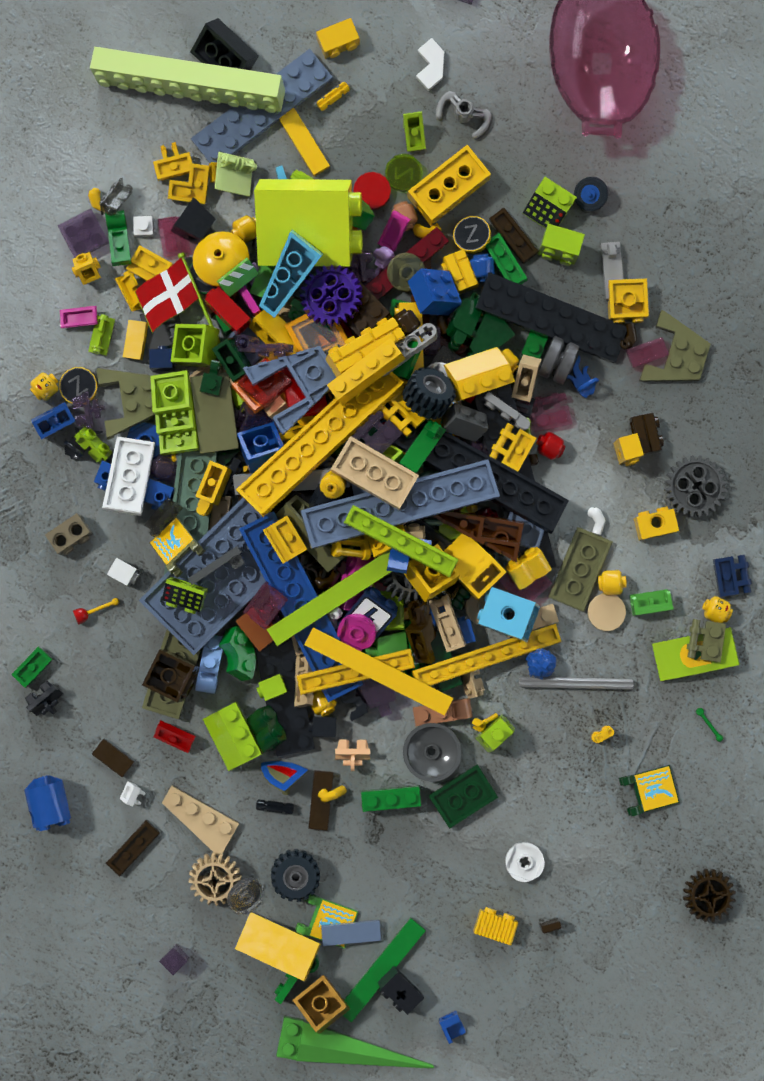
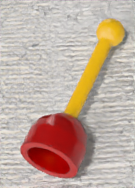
M113 598L111 602L89 611L83 608L73 610L78 625L86 622L89 614L111 605H118L119 599Z

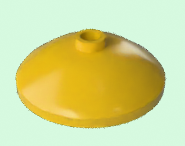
M225 231L215 232L204 237L196 246L193 253V267L203 282L218 287L217 280L246 257L250 260V255L246 244L239 236ZM221 252V255L217 257L216 253Z

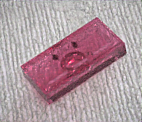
M662 337L626 350L632 368L669 355Z

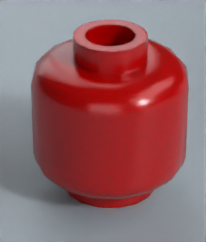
M547 432L544 435L541 434L536 441V445H538L537 452L550 460L560 458L566 447L564 440L552 432Z

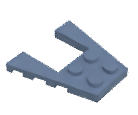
M321 346L243 368L246 376L254 386L287 367L305 396V399L273 417L282 435L292 428L330 391L327 384L336 378L332 368L326 362L325 358L327 356Z

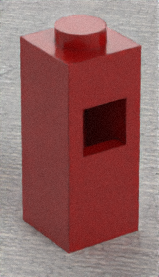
M219 286L216 289H211L206 294V305L237 336L250 326L251 318Z

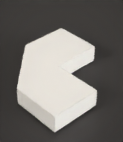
M433 38L418 49V53L429 65L418 73L416 78L427 91L431 90L443 78L444 51Z

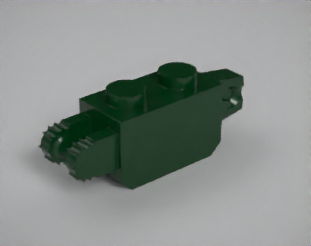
M473 292L470 298L462 300V304L456 308L446 329L447 335L451 337L448 345L451 351L456 352L468 339L472 340L477 332L475 329L476 325H479L484 315L481 314L482 312L475 309L479 294Z

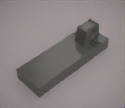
M237 545L189 577L188 580L193 585L226 562L234 569L239 568L245 563L241 556L242 549Z

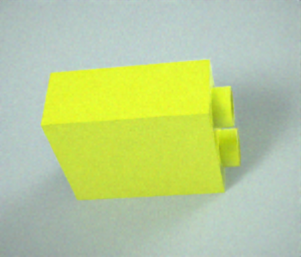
M259 179L254 189L258 266L277 265L291 230H294L323 253L314 266L341 265L350 267L353 254H362V230H353L352 216H361L362 194L361 192H352V180Z

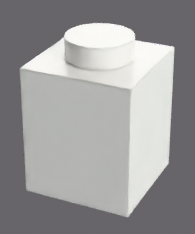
M116 558L107 575L130 587L131 584L134 585L138 580L139 574L137 573L139 570Z

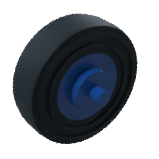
M586 177L579 181L575 187L574 195L577 197L575 202L585 211L599 210L607 202L608 188L601 179Z

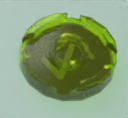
M405 153L394 156L387 163L385 169V176L390 183V187L400 192H408V190L421 181L423 174L420 162L414 156Z

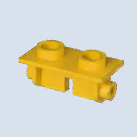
M130 270L123 273L124 276L116 277L115 280L131 311L142 310L135 294L138 283L134 273H131Z

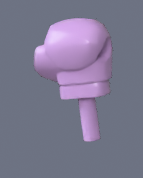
M382 246L373 252V256L376 259L374 264L378 266L373 278L378 276L382 269L385 270L390 261L395 257L394 252L388 247Z

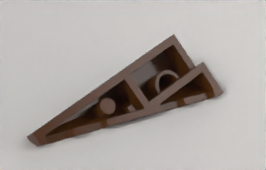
M453 510L432 516L460 533L517 562L524 521Z

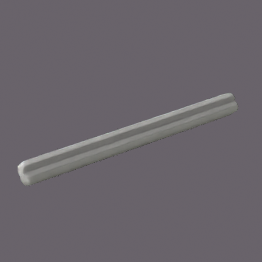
M519 677L518 682L520 687L633 689L634 684L632 679L546 677L543 679Z

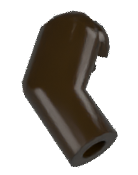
M333 570L328 578L322 579L317 577L314 580V586L318 587L319 590H328L336 584L341 574Z

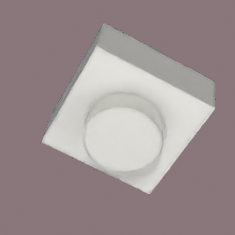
M153 216L133 217L135 237L154 236Z

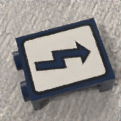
M369 586L364 589V594L347 613L345 611L342 613L337 625L339 626L341 620L350 614L365 615L375 624L377 631L376 639L397 616L398 606L393 600L381 595L378 589Z

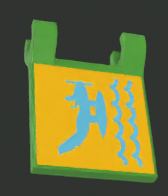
M310 894L309 898L306 899L307 903L316 905L310 924L306 926L298 922L295 930L296 933L322 940L321 925L355 922L358 911ZM341 944V945H336V946H339V947H342V948L345 949L346 944Z

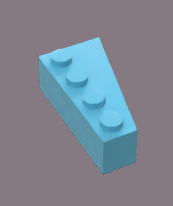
M291 230L259 305L274 318L323 255L322 252L294 230Z

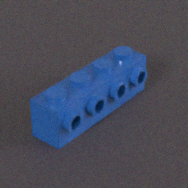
M101 462L94 480L98 484L97 488L106 491L111 464L108 462ZM149 479L144 504H151V509L162 512L163 509L168 511L173 499L174 488Z

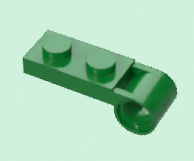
M125 211L105 212L112 266L132 264Z
M318 955L315 957L316 964L311 967L309 973H313L318 969ZM286 973L285 977H287V980L284 984L280 983L274 991L277 994L275 996L276 1002L282 1004L298 978Z

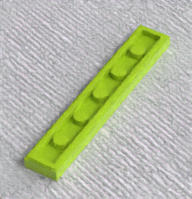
M352 505L344 521V524L448 578L458 562L457 558Z

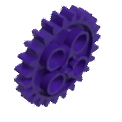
M331 265L330 270L323 266L322 272L316 269L317 275L309 274L311 281L305 280L307 287H301L305 293L300 294V297L303 299L301 305L305 307L303 310L306 314L308 313L307 316L310 320L314 318L313 321L316 324L321 322L323 327L328 322L329 326L332 327L334 322L340 326V320L347 323L346 317L348 316L354 318L352 312H359L356 305H362L359 298H363L360 292L363 289L361 285H358L360 281L358 278H355L356 276L353 272L349 274L348 268L342 270L341 265L335 270L334 266ZM332 280H336L334 285L328 286ZM344 293H349L346 298H341ZM317 294H322L319 299H314ZM335 306L333 311L327 312L329 307Z

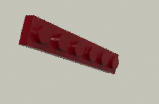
M436 227L405 253L414 254L424 264L447 245L449 240ZM388 267L365 286L378 301L395 288L388 280Z

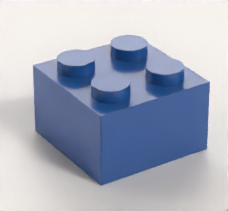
M421 268L408 281L420 314L449 316L462 304L450 271Z
M274 422L237 433L239 446L250 473L257 471L284 446Z

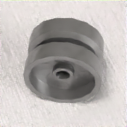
M554 336L538 375L548 378L553 369H556L553 380L563 385L567 375L570 374L579 346L570 342L567 344L564 352H561L564 340Z

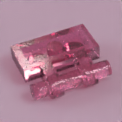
M556 392L547 397H535L533 407L537 408V412L531 413L534 433L572 425L568 405L560 406V401L567 400L565 393L558 394ZM553 403V409H543V405Z

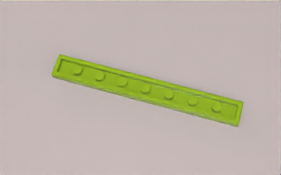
M390 550L269 627L267 631L276 645H280L392 572L387 571Z

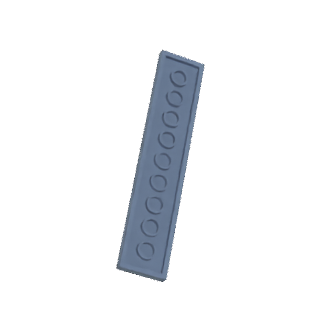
M487 459L417 478L400 510L366 492L301 510L300 513L310 547L315 549L365 535L344 524L352 505L393 526H398L496 499L500 495L489 460Z

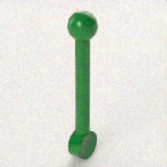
M697 708L696 714L701 716L715 734L716 740L722 742L723 736L716 731L704 715V710Z

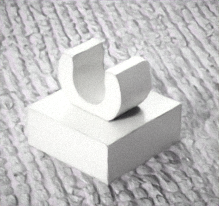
M127 781L120 800L132 807L134 803L141 805V802L137 800V796L139 794L145 795L146 793L136 784Z

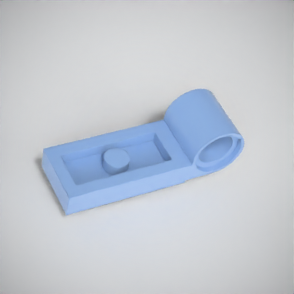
M214 635L203 647L195 691L211 694L216 692L223 649L218 645L222 636Z

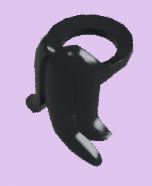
M75 427V435L80 431L77 427ZM93 430L96 435L103 433V431ZM74 436L69 442L67 440L64 442L65 455H69L72 460L83 457L86 451L75 441L76 438Z

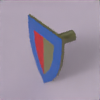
M269 761L261 763V771L264 778L270 785L282 791L283 795H289L290 787L308 772V769L290 762Z

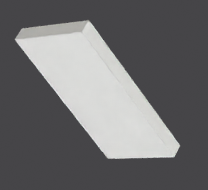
M117 436L102 506L103 510L138 516L142 515L155 442Z

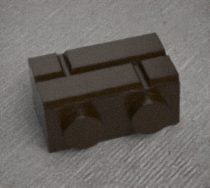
M654 413L631 417L629 419L632 434L638 433L643 454L660 452L662 450L661 447L664 446L662 435L658 434L657 428H660L658 417H654Z

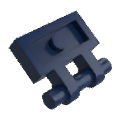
M739 555V563L734 564L733 556L713 559L719 597L739 594V586H743L744 593L751 592L750 585H752V581L749 579L747 569L749 568V563L746 562L745 555ZM736 569H740L741 580L737 581Z

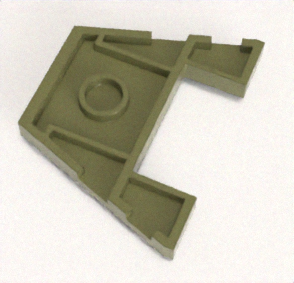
M661 310L655 328L674 333L664 369L644 364L639 381H699L711 343L667 312Z
M97 368L99 387L119 384L124 418L104 421L108 440L121 432L124 433L130 430L129 428L139 423L142 424L155 418V414L152 411L151 375Z

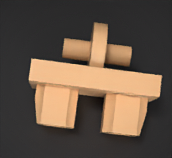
M340 739L337 749H335V760H343V766H351V771H355V766H362V760H370V749H368L367 740H357V749H349V740Z

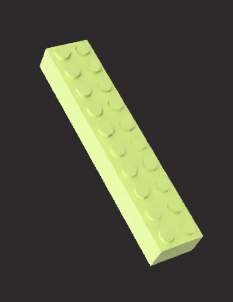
M95 46L90 65L96 81L104 87H110L111 85L117 86L122 90L130 88L136 89V91L146 93L147 91L154 92L160 96L169 94L180 99L188 97L194 101L207 100L213 104L226 103L232 107L246 106L251 110L259 108L265 109V111L270 113L281 112L285 95L282 76L277 74Z

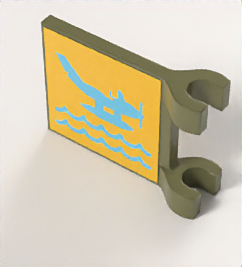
M175 517L149 542L166 565L167 570L177 578L183 572L176 563L190 549L199 556L205 552L204 548L195 540L178 517Z

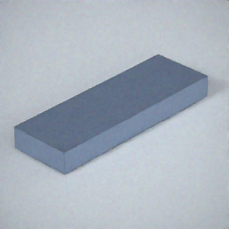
M379 920L321 925L323 946L381 941Z

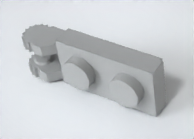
M490 392L482 399L485 401L484 405L493 411L496 409L501 412L500 416L509 422L513 420L516 428L521 430L529 428L530 422L526 417Z

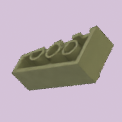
M295 495L276 513V516L280 520L288 515L306 545L307 551L329 572L345 556L333 557L331 555L332 544L311 549L300 513L301 510L310 507L307 502ZM341 544L342 548L353 549L355 547Z

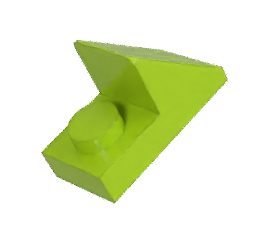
M422 111L403 114L407 152L426 149Z

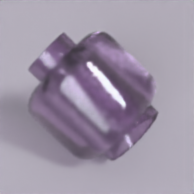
M159 455L156 459L152 460L150 474H153V478L156 480L171 482L174 476L176 477V461L173 462L172 457Z

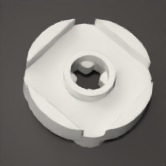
M528 842L516 843L509 849L505 858L507 871L515 880L520 882H529L539 877L545 865L543 854L539 848ZM528 857L530 864L521 867L520 859Z

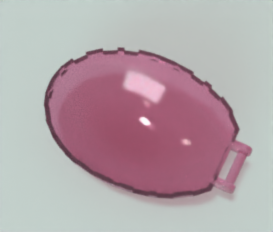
M558 0L549 34L551 68L561 96L569 109L582 121V136H588L589 134L604 135L620 139L622 136V124L630 122L643 110L655 88V80L659 72L660 36L658 25H655L652 16L654 14L652 8L649 9L645 0ZM590 124L598 126L614 125V128L590 127Z

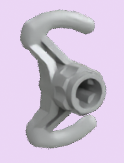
M452 91L446 92L441 97L436 108L437 120L442 119L444 105L450 101L455 109L454 115L458 122L467 123L471 119H483L480 128L472 134L474 139L482 136L488 129L492 116L489 110L476 108L472 102L466 99L460 100L457 94Z

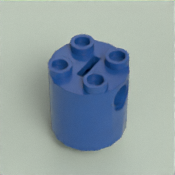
M50 775L35 778L24 789L33 828H36V831L51 829L50 825L52 824L62 826L70 823L71 815L62 779Z

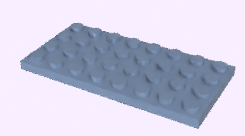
M244 498L198 541L205 550L201 556L190 549L176 563L183 572L178 579L190 582L188 580L189 577L237 545L243 551L241 556L245 563L242 566L234 569L226 562L195 583L196 585L208 588L200 612L196 611V614L184 611L185 608L177 606V608L167 606L166 601L162 600L166 580L171 576L175 577L169 571L139 600L193 655L267 584L239 528L262 517Z

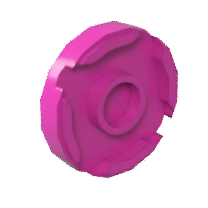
M350 614L339 623L337 636L341 642L362 651V649H368L372 646L377 631L375 624L367 616Z

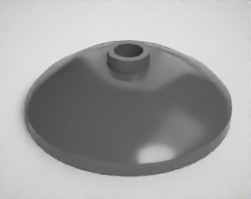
M426 723L416 727L407 736L403 746V758L409 771L417 778L429 782L440 781L449 777L457 769L461 759V746L457 736L448 727L438 723ZM430 748L435 749L434 755L428 754Z

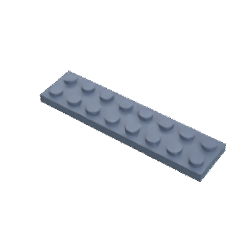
M308 49L277 73V75L282 76L285 87L281 112L270 113L265 111V109L259 108L251 110L246 106L232 107L191 138L194 145L209 163L217 162L218 152L236 154L277 123L279 118L291 109L298 107L333 80V76L311 49Z

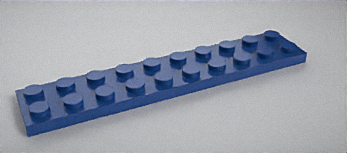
M275 511L239 528L281 612L286 617L318 595L298 556L283 564L263 532V529L279 520ZM328 614L294 635L312 671L342 665L304 645L312 628L341 641ZM353 682L322 691L327 701L330 702L363 685V682Z

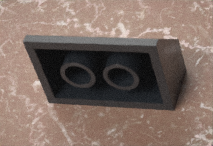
M219 18L205 23L190 51L201 63L251 70L259 57Z

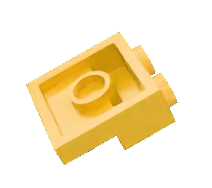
M647 278L608 281V319L619 324L625 323V320L632 319V323L644 322V319L649 317Z

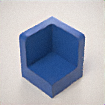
M457 1011L439 1018V1023L449 1044L453 1043L452 1039L465 1034V1028Z

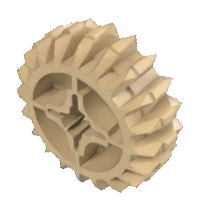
M213 852L211 858L208 854H205L204 859L198 858L197 863L193 864L192 868L194 870L189 872V875L192 876L189 878V883L193 884L190 889L197 890L194 896L201 895V902L207 899L208 905L214 901V904L217 906L220 900L225 904L230 891L241 880L242 876L238 874L240 868H234L236 861L230 863V856L223 859V853L216 857V853ZM211 866L210 873L200 876V872L204 868ZM219 867L223 868L227 873L220 871ZM213 875L219 879L217 884L216 881L212 880ZM230 882V886L226 890L219 892L220 885ZM204 885L209 886L211 891L205 888Z

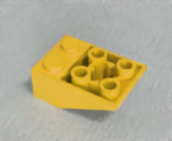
M461 534L444 550L445 553L458 559L455 566L461 574L458 581L476 600L506 573V570L475 540L464 534Z

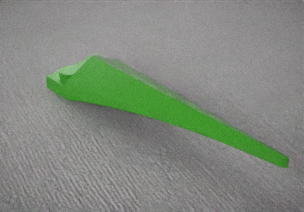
M288 1016L283 1018L276 1057L303 1062L434 1068L430 1063L387 1050L328 1028L318 1034L309 1022L304 1019Z

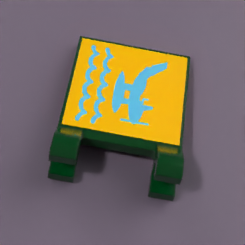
M670 765L619 778L620 786L633 784L638 803L637 806L627 808L628 816H636L644 812L680 803Z

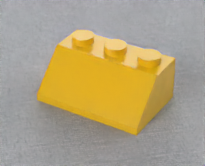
M498 347L444 365L447 377L455 385V401H460L515 382L509 362Z

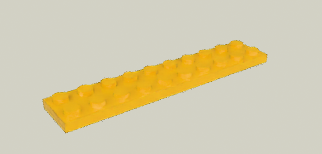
M390 372L388 375L379 378L343 406L335 398L236 489L237 493L264 517L376 414L382 406L403 389L405 383L393 372Z

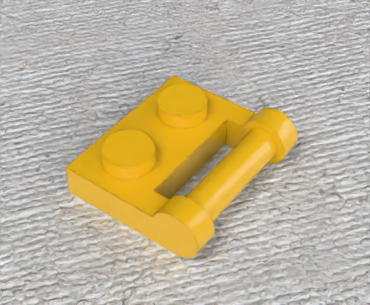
M362 535L333 543L331 555L333 557H340L342 555L369 560L371 551L368 536ZM341 544L360 546L361 550L342 548Z

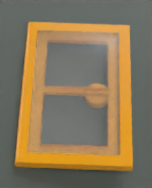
M331 307L327 310V312L333 311ZM308 313L284 324L298 352L321 346L327 356L329 354L328 350L336 345L339 348L345 345L344 341L348 339L341 325L338 326L334 322L333 326L330 327L327 322L323 327L321 322L316 324L313 321L314 318L310 320L307 316Z

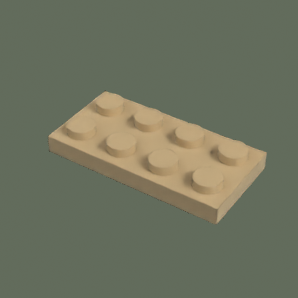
M351 436L330 470L400 510L419 477L418 474Z

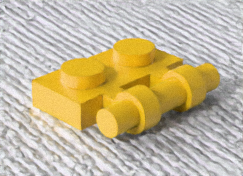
M401 389L388 401L392 408L388 409L384 405L379 411L384 415L383 418L386 421H390L396 426V430L399 433L402 432L408 437L412 431L407 426L411 424L416 429L426 419L423 416H418L417 413H413L411 408L406 406L407 402L403 400L402 395L404 389ZM398 412L404 420L401 421L394 414Z
M507 423L505 428H502L500 431V437L497 443L493 444L492 452L489 456L497 459L499 454L503 455L504 458L501 463L518 472L537 438L521 429L514 435L511 433L514 426ZM510 439L512 443L509 449L506 450L503 446L506 440Z

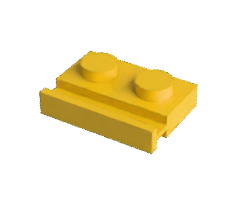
M139 245L131 258L132 264H129L126 270H130L134 275L147 281L167 270L173 264Z
M288 515L263 529L283 564L307 550L306 545Z

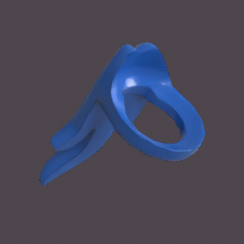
M578 355L573 367L574 377L568 375L566 379H570L577 392L582 397L587 398L588 395H593L595 385L599 382V379H591L587 373L588 366H585L581 373L579 370L581 358Z

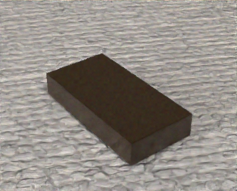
M105 738L92 753L94 757L121 777H124L135 762Z

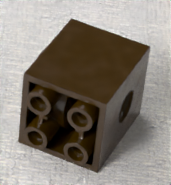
M159 649L142 686L177 703L183 702L198 677L197 671L200 666L167 650Z

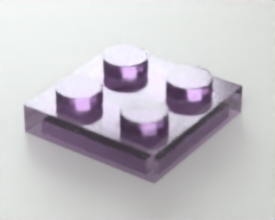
M91 208L58 225L74 258L79 254L91 253L109 244Z

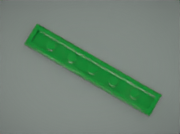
M411 917L345 997L344 1001L350 1010L343 1016L350 1022L356 1018L380 988L378 981L393 966H398L426 931Z

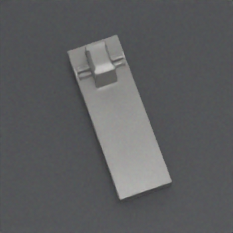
M620 242L600 244L605 300H609L608 281L623 279Z

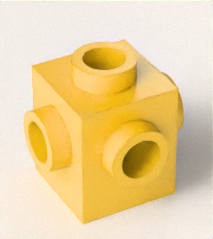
M90 252L79 254L76 258L72 259L74 267H72L73 273L76 278H80L83 285L101 278L98 271L101 266L97 258H93Z

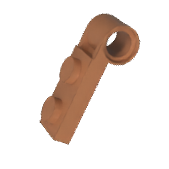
M470 698L452 701L445 716L424 705L413 707L416 726L473 717Z

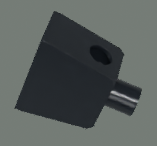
M193 197L173 225L171 232L198 244L203 237L216 232L210 228L216 219Z

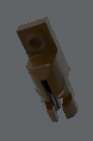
M419 599L413 600L408 604V615L411 624L405 630L415 663L432 664L435 661L431 642L435 639L436 632L432 615L429 613L428 601H422V604H420Z

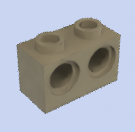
M76 513L45 534L57 554L68 555L74 550L73 547L78 543L82 545L90 540L89 536L93 533L81 515ZM81 525L82 533L76 536L74 528ZM61 536L66 538L64 546L58 545V539Z

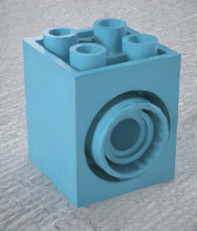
M491 587V590H487L484 597L486 602L484 609L481 608L478 613V624L527 643L540 606L536 602ZM514 611L515 616L508 620L509 613Z

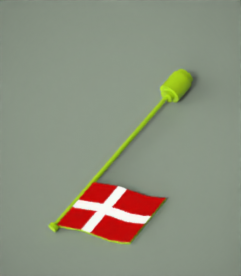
M184 252L178 254L179 260L167 270L147 280L135 291L152 333L164 322L184 312L197 300L200 302L209 326L214 327L185 260L186 255ZM232 388V399L236 409H239L240 413L251 410Z

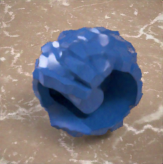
M536 649V651L530 652L525 659L528 661L530 677L534 676L537 679H543L551 676L555 671L556 657L549 650Z

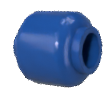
M488 253L473 255V259L469 262L476 278H478V282L485 281L488 272L495 274L494 259L488 256Z

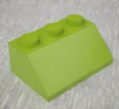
M238 702L203 719L228 771L263 754L256 743L254 734L249 729L247 720Z

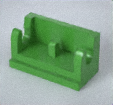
M668 589L629 595L633 616L674 610L671 593Z

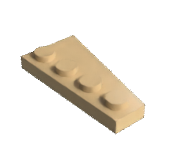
M173 785L162 802L218 857L220 853L224 852L239 825L237 821Z

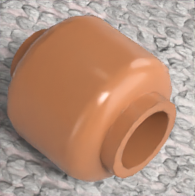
M407 201L394 205L391 214L395 210L411 219L405 231L413 229L414 224L418 221L414 206L408 204Z

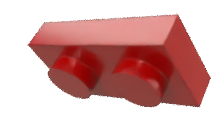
M162 720L157 725L154 738L186 753H189L196 737Z

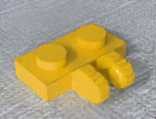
M173 142L171 147L175 156L168 157L166 147L164 145L160 146L163 159L153 161L158 182L189 174L190 163H192L190 152L179 155L176 142Z

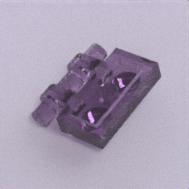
M379 410L374 415L372 414L362 427L359 426L352 437L358 441L362 438L365 441V445L383 454L402 435V432L390 420L383 425L380 420L384 417V414ZM374 426L378 431L372 436L368 435L367 432Z

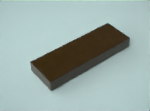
M502 208L489 218L490 223L500 233L523 264L539 252L505 208Z
M314 770L308 829L328 831L331 801L322 802L321 798L318 797V793L322 789H326L328 792L332 790L334 772Z
M145 820L106 864L120 877L160 832L148 820Z

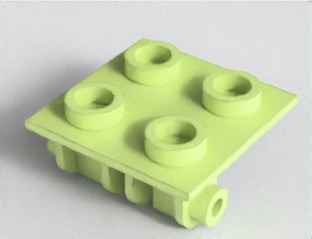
M218 152L214 189L250 197L252 171H256L257 164L254 163L253 159Z

